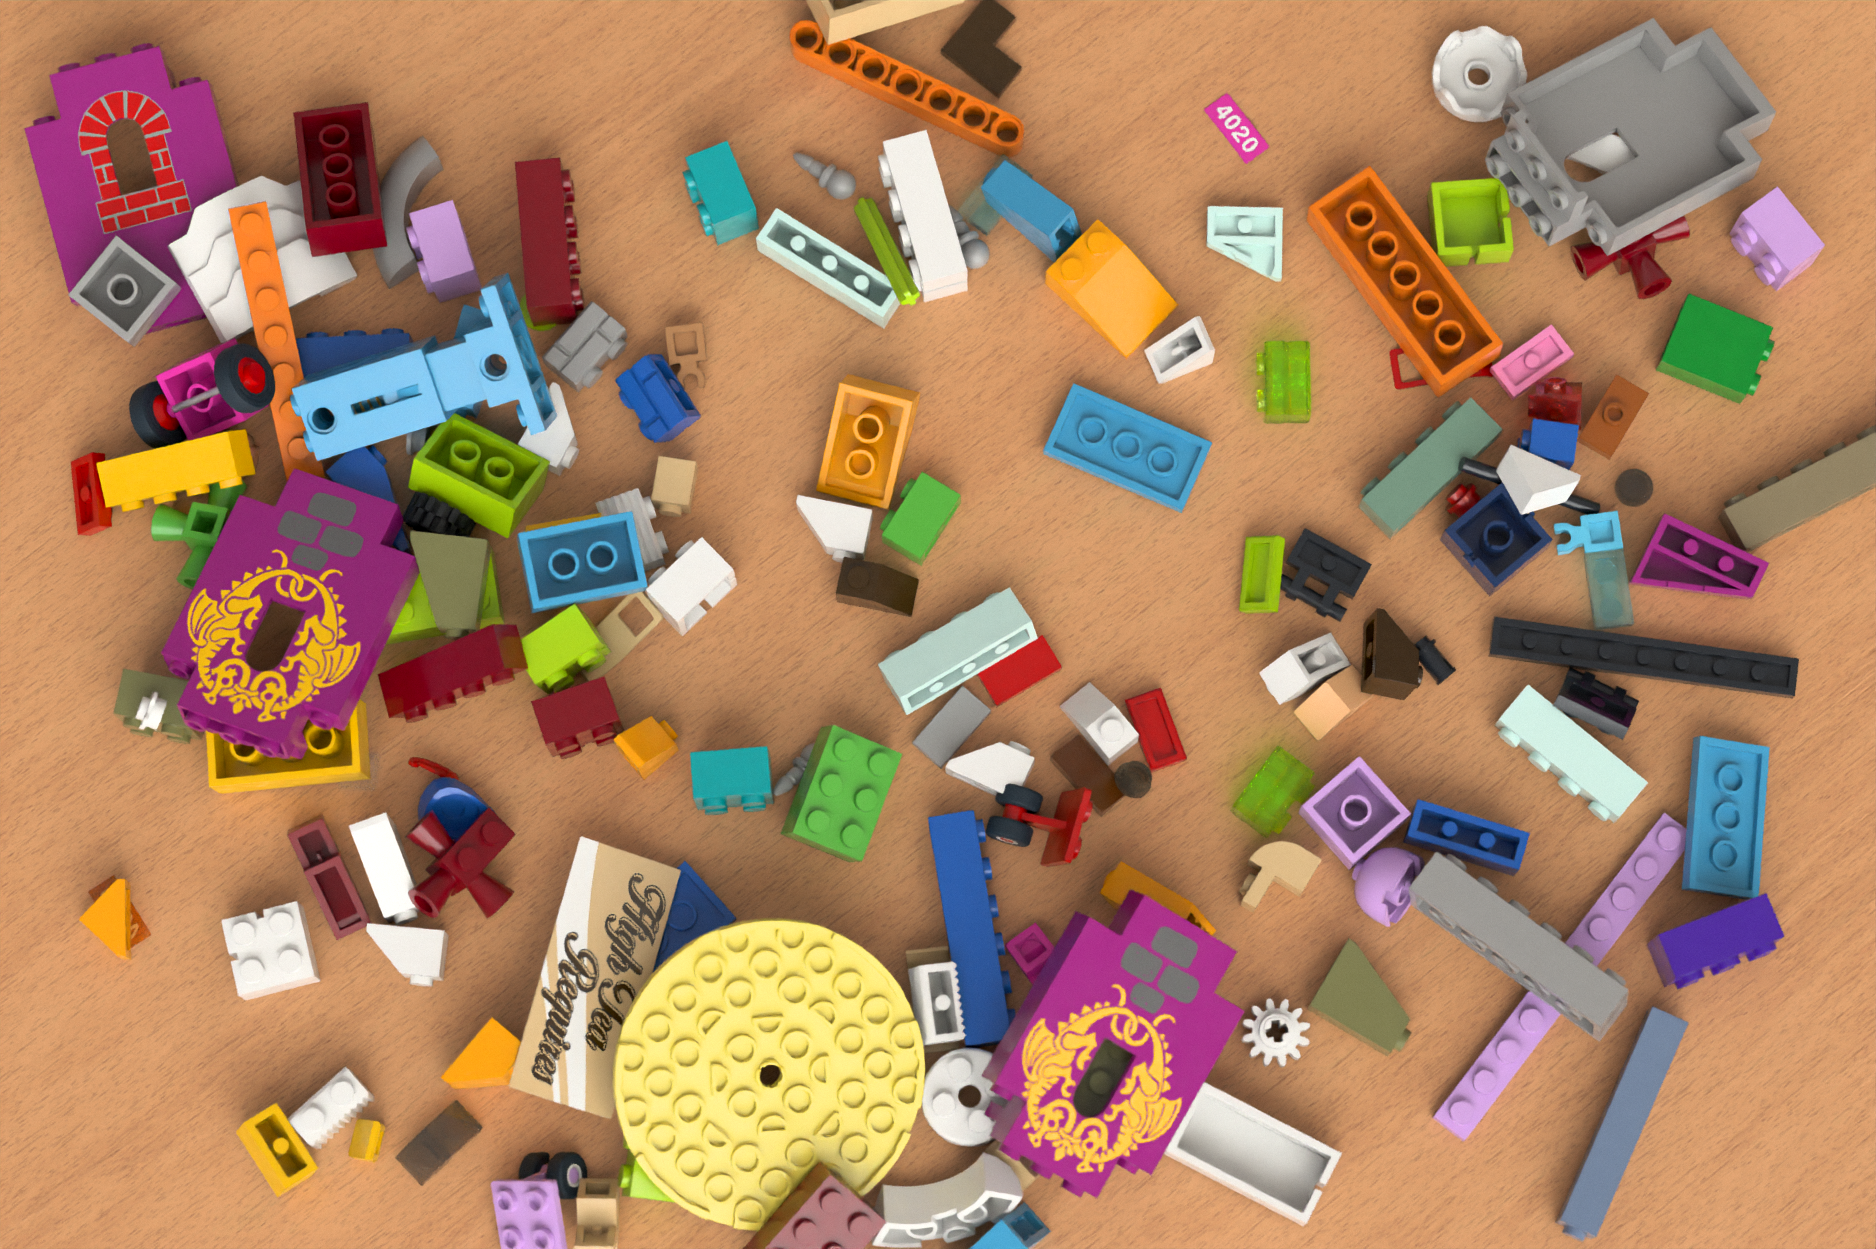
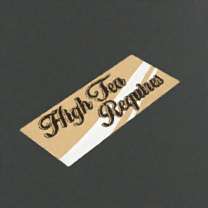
M580 837L510 1079V1088L604 1118H612L615 1107L613 1063L616 1044L622 1024L632 1002L652 975L680 876V869L585 837Z

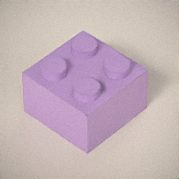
M1778 186L1743 211L1729 233L1732 236L1731 242L1736 251L1742 256L1747 255L1756 266L1754 270L1758 278L1765 285H1771L1775 291L1810 267L1825 246Z
M453 200L409 213L412 226L406 227L417 259L423 258L422 261L417 262L428 294L435 292L439 303L480 291L482 286Z
M1360 756L1306 801L1298 812L1348 870L1352 869L1361 859L1397 830L1411 815Z

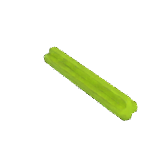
M859 198L854 211L901 305L909 304L910 306L916 304V299L920 296V292L875 201L872 198Z

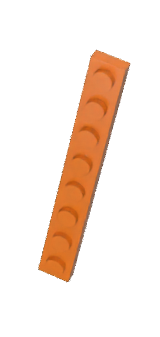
M263 201L228 208L258 350L270 364L275 379V394L270 402L286 482L294 468L325 479L322 461H317L315 453L309 452L303 437V431L306 430L301 416L295 414L291 404L292 388L304 377L267 203Z

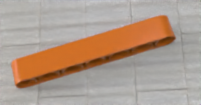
M801 20L791 28L789 34L791 52L799 62L1001 157H1013L1022 150L1024 126L1016 116L850 38L828 45L818 24L814 21ZM804 36H811L816 39V43L813 46L806 48L801 47L797 42ZM836 52H845L850 56L844 63H836L830 57ZM871 67H876L882 70L883 74L877 79H870L864 75V72ZM903 83H911L917 88L915 92L909 95L901 94L897 90ZM941 98L947 100L950 106L945 110L939 111L932 108L930 104L934 100ZM971 114H976L982 117L984 121L978 126H969L965 123L964 119ZM1003 130H1011L1016 133L1017 138L1012 142H1004L997 135Z

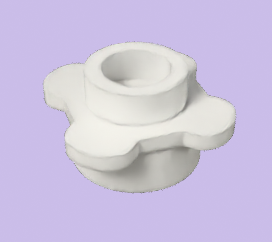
M154 691L150 698L143 696L135 716L136 719L142 720L139 729L143 730L146 726L157 729L167 704L166 700L157 697L158 692Z

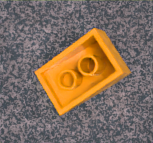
M1098 219L1045 273V284L1126 359L1178 307L1176 301L1132 251Z
M848 374L839 383L816 491L889 510L912 433L920 392Z

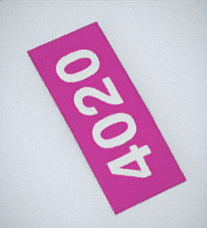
M1228 93L1204 109L1205 113L1222 132L1245 164L1270 147Z

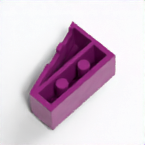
M1664 513L1660 517L1628 584L1751 599L1762 580L1769 562Z

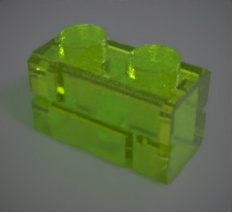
M1264 342L1263 353H1256V375H1263V389H1257L1256 411L1264 412V423L1266 424L1309 423L1311 418L1310 342Z
M1277 746L1233 804L1230 811L1265 838H1268L1272 831L1279 835L1293 817L1288 813V810L1294 802L1298 801L1300 804H1303L1315 788V785L1310 782L1315 773L1286 750Z

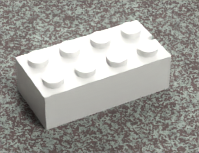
M927 130L883 141V154L878 155L881 180L884 188L891 187L892 189L888 190L890 211L894 223L901 221L902 225L898 226L901 249L904 258L910 256L912 260L908 261L909 272L919 292L921 291L924 302L967 291V268Z
M1204 1082L1164 1154L1304 1226L1307 1224L1322 1194V1191L1314 1189L1315 1185L1323 1188L1327 1184L1342 1153Z

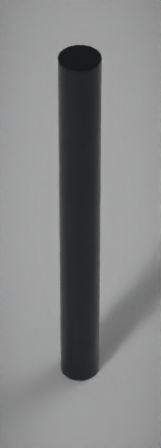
M1465 456L1461 458L1458 465L1459 471L1496 484L1503 483L1496 472L1497 467ZM1572 493L1566 502L1557 504L1587 515L1597 514L1600 511V503Z

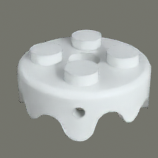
M1480 26L1466 32H1460L1459 30L1452 32L1439 49L1432 69V86L1441 105L1454 116L1471 122H1487L1501 117V110L1507 93L1524 85L1527 79V71L1522 58V48L1518 40L1513 36L1502 35L1487 26ZM1476 68L1482 69L1487 73L1489 80L1483 85H1475L1469 80L1468 72Z
M962 1048L951 1051L938 1059L925 1076L922 1097V1109L925 1119L932 1129L949 1143L960 1146L980 1147L995 1141L994 1138L989 1136L995 1121L983 1114L991 1101L1003 1108L1006 1107L1009 1101L992 1092L990 1088L993 1083L981 1076L993 1056L991 1052L979 1048ZM974 1086L979 1089L981 1093L980 1103L972 1108L963 1106L958 1099L962 1088Z

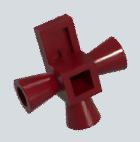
M1682 216L1608 256L1600 246L1595 245L1593 242L1573 245L1570 250L1575 267L1583 280L1586 281L1613 263L1619 276L1631 271L1637 297L1639 299H1648L1660 294L1672 283V279L1654 259L1656 244L1687 239L1690 237V230L1685 216Z
M488 807L460 837L453 841L434 811H429L405 836V838L436 857L425 869L430 876L408 891L410 901L426 916L437 918L450 895L454 896L467 888L488 919L509 900L514 891L483 870L516 834Z

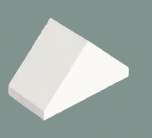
M1200 316L1194 317L1144 350L1159 384L1212 364L1215 353L1214 346Z
M1513 445L1509 446L1496 470L1521 515L1566 502L1581 477L1577 473Z

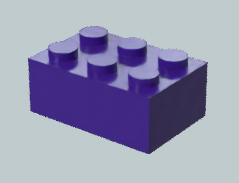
M1765 893L1658 934L1647 943V947L1663 986L1666 987L1675 983L1678 990L1704 978L1703 972L1711 970L1712 975L1715 976L1735 968L1734 966L1741 963L1739 958L1744 956L1751 962L1771 954L1770 952L1777 949L1775 943L1785 936L1768 895Z

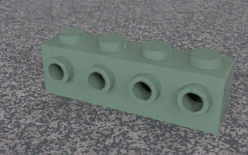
M1471 397L1463 405L1456 401L1442 415L1445 422L1436 430L1431 426L1427 428L1415 440L1418 447L1409 455L1405 452L1399 454L1387 467L1391 472L1383 480L1380 481L1375 477L1360 492L1364 497L1361 499L1359 508L1389 539L1393 538L1462 473L1458 470V465L1463 456L1476 460L1499 438L1503 429Z

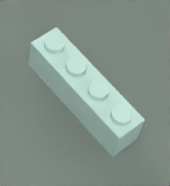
M778 208L775 209L756 238L759 252L883 329L900 305L886 275Z
M1009 587L1002 592L989 595L982 604L970 611L957 614L949 623L941 628L926 632L917 642L905 649L892 652L878 666L887 686L905 714L908 715L1033 642L1038 637L1032 620Z
M1529 685L1524 688L1495 724L1500 730L1498 735L1501 739L1514 748L1519 745L1530 754L1528 760L1535 767L1543 772L1550 770L1560 779L1558 784L1563 790L1574 797L1577 794L1590 803L1588 809L1602 821L1609 819L1615 823L1648 783Z

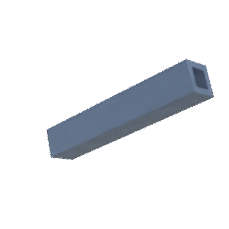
M1653 1006L1647 1010L1555 1222L1564 1226L1563 1234L1581 1242H1584L1585 1237L1590 1239L1597 1237L1688 1022Z

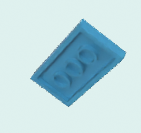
M1073 383L1045 445L1043 454L1182 513L1211 449L1212 442Z
M1705 736L1693 738L1682 890L1745 900L1759 896L1770 747Z

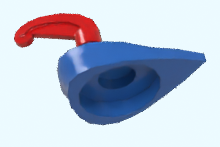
M412 757L409 759L408 764L415 768L420 766L441 777L434 779L421 795L418 805V821L429 811L433 810L452 840H455L462 835L485 809L489 807L494 812L472 788L460 782L458 775L447 767L425 758Z

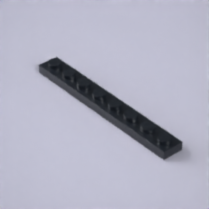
M1501 617L1493 618L1488 657L1791 699L1795 696L1799 664L1798 658Z

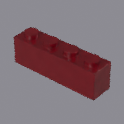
M492 624L378 674L389 718H405L407 723L426 719L428 717L427 712L430 710H445L456 706V699L472 698L486 693V686L491 684L499 686L515 680L514 675L528 669L517 625Z

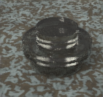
M1628 469L1622 472L1615 482V494L1620 502L1627 506H1641L1652 496L1653 482L1649 475L1642 470Z
M1130 761L1119 766L1115 772L1114 780L1116 786L1124 795L1130 798H1142L1151 788L1152 774L1145 764L1139 761Z

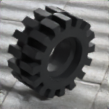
M418 491L414 493L402 516L403 522L418 532L470 537L476 525L473 519L461 513L455 507L452 508L447 503Z

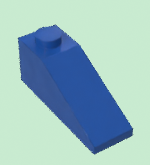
M373 445L368 450L365 447L348 451L326 471L330 480L335 483L398 504L390 476L384 467L388 461ZM402 524L392 545L397 550L412 555L405 527Z

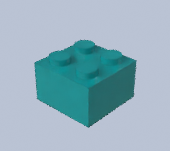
M728 141L685 157L688 169L682 172L685 179V187L692 203L700 202L696 207L700 215L698 216L707 237L713 235L717 245H720L759 229L756 207Z
M767 746L690 752L693 799L698 810H705V815L728 813V808L742 806L744 812H759L766 810L767 804H774L771 758Z

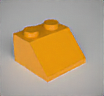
M491 1018L440 1078L455 1090L509 1085L521 1041L494 1018Z

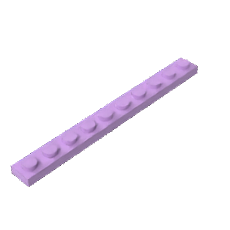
M1664 812L1564 944L1571 949L1575 945L1584 949L1594 958L1592 964L1597 967L1684 852L1686 828ZM1528 991L1432 1118L1464 1142L1560 1016V1013Z

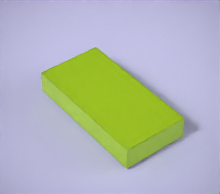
M1279 535L1246 537L1239 604L1240 612L1245 614L1278 613L1285 538Z

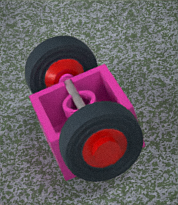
M234 337L180 361L156 375L157 381L139 387L131 396L129 413L133 427L139 437L154 449L181 443L186 438L190 441L210 436L247 420L269 406L275 394L273 371L265 356L257 348L245 343L238 344Z

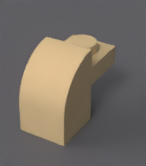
M1278 841L1262 846L1255 851L1247 863L1248 866L1258 871L1259 874L1256 876L1250 872L1239 890V893L1244 895L1240 905L1253 913L1273 881L1300 897L1322 859L1291 842Z
M580 1178L577 1193V1231L574 1249H618L620 1214L618 1179Z

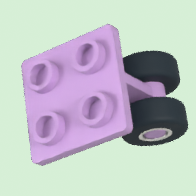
M547 1152L530 1153L521 1162L519 1179H497L491 1182L501 1249H567L560 1199L577 1198L580 1178H587L586 1164L579 1154L575 1152H559L550 1159V1155Z

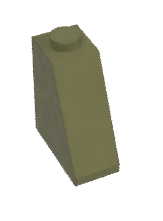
M411 531V544L435 623L440 632L446 633L445 638L458 640L480 630L491 546L488 540Z
M1348 939L1307 1009L1388 1057L1393 1049L1400 1052L1408 1040L1411 1031L1407 1030L1406 1026L1410 1018L1356 942Z

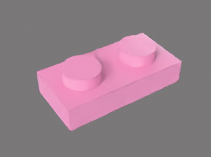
M1551 324L1492 366L1490 372L1511 400H1514L1573 358L1574 353Z

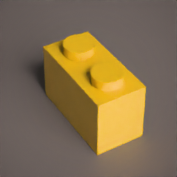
M277 1102L245 1121L236 1131L277 1197L310 1178L318 1169Z

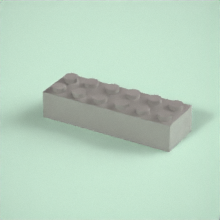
M1436 852L1409 887L1411 905L1600 1042L1627 1006L1628 989L1624 987L1626 981L1611 969L1607 968L1603 972L1592 964L1594 958L1581 947L1575 945L1571 949L1560 941L1562 935L1549 924L1543 922L1539 926L1528 918L1530 912L1517 901L1511 899L1508 903L1496 894L1499 890L1491 882L1481 876L1476 880L1465 872L1467 869L1466 865L1455 856L1448 854L1444 857Z

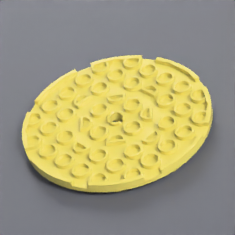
M761 918L722 926L699 936L668 957L652 973L632 1002L620 1030L613 1063V1093L619 1124L630 1150L652 1182L681 1207L699 1217L730 1225L736 1229L753 1231L760 1230L820 1161L862 1197L868 1193L888 1173L908 1143L918 1108L922 1104L925 1084L924 1049L918 1022L913 1015L903 990L890 972L869 952L840 933L820 925L784 918ZM767 1065H776L780 1070L778 1080L770 1085L761 1083L759 1078L761 1068Z

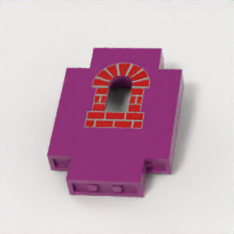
M152 43L137 45L131 48L130 54L117 57L116 53L97 56L94 58L95 63L80 66V63H70L58 67L59 73L49 76L61 119L56 120L55 116L41 117L33 121L34 126L24 129L68 293L77 285L111 241L118 236L182 288L146 334L206 319L207 317L172 256L168 245L187 235L196 207L239 186L211 83L208 80L202 81L201 77H192L180 81V87L175 88L177 87L175 77L168 67L164 51L160 46L153 47ZM121 119H131L141 126L158 186L126 195L121 194L107 142V133L113 123ZM70 297L71 303H73L77 307L81 306L78 302H76L73 298Z

